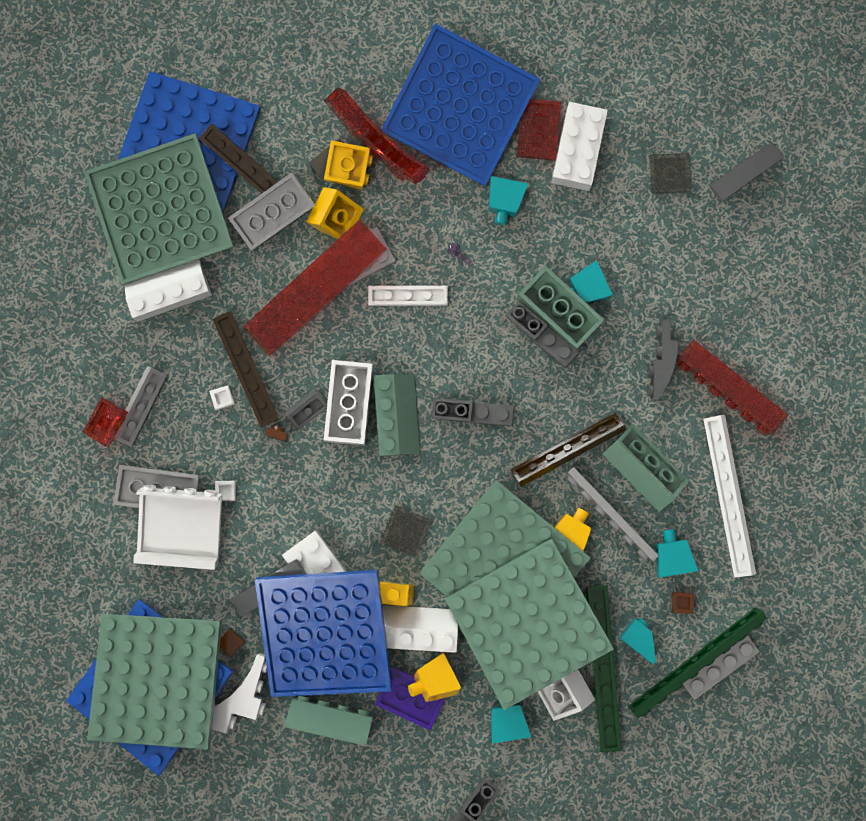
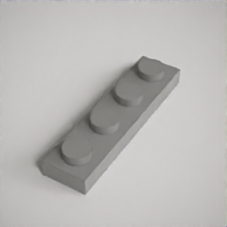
M147 366L112 436L114 440L130 447L132 446L167 375Z
M747 635L742 641L733 644L727 653L715 658V661L710 666H705L701 669L696 677L688 679L683 683V686L693 700H695L758 654L759 650Z

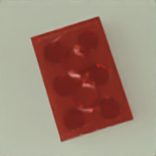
M538 99L529 100L520 118L516 157L555 161L561 102Z

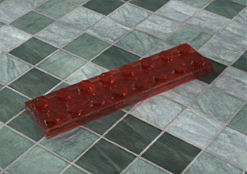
M359 219L243 327L267 355L271 356L387 249Z

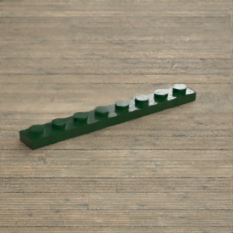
M608 585L586 586L588 604L613 646ZM612 650L593 661L601 753L622 751Z
M753 608L628 705V708L637 718L647 715L652 707L664 702L670 693L679 690L688 679L696 677L699 671L705 666H710L715 661V658L727 653L733 644L745 639L751 630L759 628L763 621L767 619L765 614L759 609Z

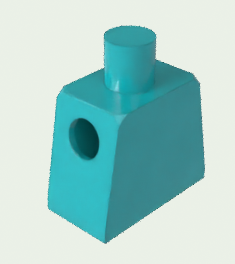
M491 176L489 212L496 213L495 224L505 226L508 216L516 217L528 183Z
M597 261L584 268L568 281L571 289L587 304L610 299L613 295Z
M675 529L663 531L665 543L655 544L656 553L659 555L656 558V577L661 578L698 571L687 540H677Z
M500 702L499 706L491 707L492 744L531 737L519 702L506 710L503 709Z

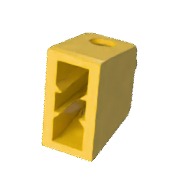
M578 508L573 517L565 514L556 524L555 529L584 551L591 528L584 524L589 513Z
M380 581L382 604L413 605L414 585Z
M444 653L418 669L414 675L416 682L408 685V690L412 697L422 693L426 702L457 695L461 689Z

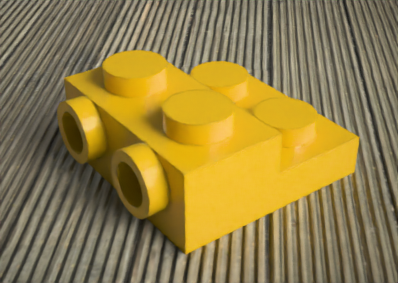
M331 140L324 181L339 183L345 187L362 190L363 185L367 186L369 174L366 173L367 166L371 167L373 155L369 154L370 148Z

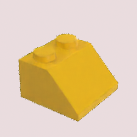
M323 187L315 203L316 206L313 207L306 222L317 230L347 243L364 209L340 191Z

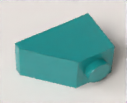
M633 618L619 635V638L654 665L656 658L653 634L648 629L650 625L641 618L639 620Z

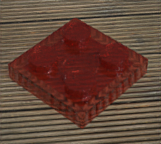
M101 397L83 433L109 448L120 426L125 421L128 411Z

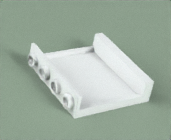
M144 485L136 494L140 495L137 552L134 555L133 563L215 570L219 561L222 494L217 493L215 490L196 492L194 488H185L182 491L170 486L164 487V489H158L155 485Z

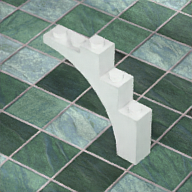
M257 654L252 669L242 685L229 698L214 706L212 730L227 733L230 729H234L237 720L234 714L254 720L259 718V715H263L266 703H263L264 697L258 696L257 693L262 691L264 681H261L262 674L267 672L265 654Z

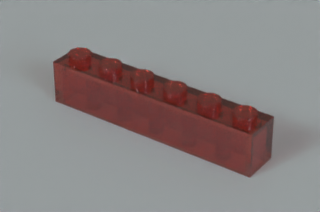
M694 339L677 357V366L681 370L692 373L694 375L693 379L701 385H707L712 395L722 397L727 407L732 410L737 409L741 413V418L749 423L752 421L757 425L756 429L761 434H774L789 416Z

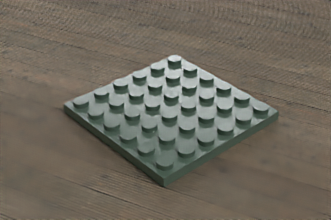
M196 133L84 171L121 285L235 248Z
M495 480L419 574L449 597L550 539L554 541L574 578L591 557L498 480Z
M552 539L445 598L504 710L614 650Z
M102 614L87 740L210 749L222 621Z

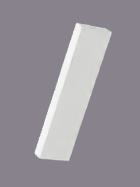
M368 286V305L447 306V286Z

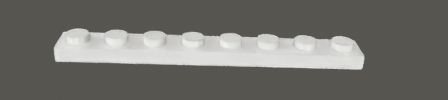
M725 415L705 418L704 424L734 577L755 575L756 570Z

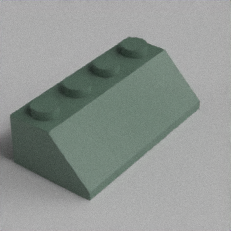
M546 265L517 296V300L547 323L551 330L576 350L604 321L597 312Z
M375 375L374 388L379 456L391 457L420 454L414 375Z
M633 423L603 453L607 460L621 472L622 476L659 512L675 500L689 481Z
M304 695L292 699L284 727L366 746L373 715L366 709L350 710V706L345 704H338V707L332 706L330 701L318 699V702L310 701V697Z

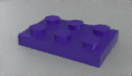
M392 666L390 669L392 690L390 692H380L375 705L431 731L445 698L426 702L422 693L412 697L409 693L408 685L416 682L414 676Z

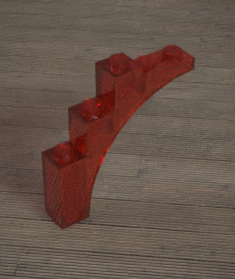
M337 87L324 100L352 136L360 139L365 147L370 148L369 152L374 157L380 159L395 178L401 181L406 179L417 184L426 177V174L430 171L426 164L415 159L391 140L364 113L346 90Z

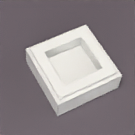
M229 385L209 391L215 410L235 405Z
M215 481V491L222 494V501H236V481Z

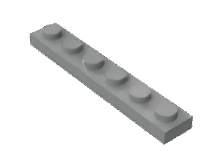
M574 467L566 473L569 476L567 478L568 482L574 487L578 486L582 490L581 495L588 502L592 500L597 505L595 510L601 516L606 515L611 520L609 524L616 531L621 530L625 535L623 539L630 546L634 544L639 549L637 553L643 560L654 561L659 556Z

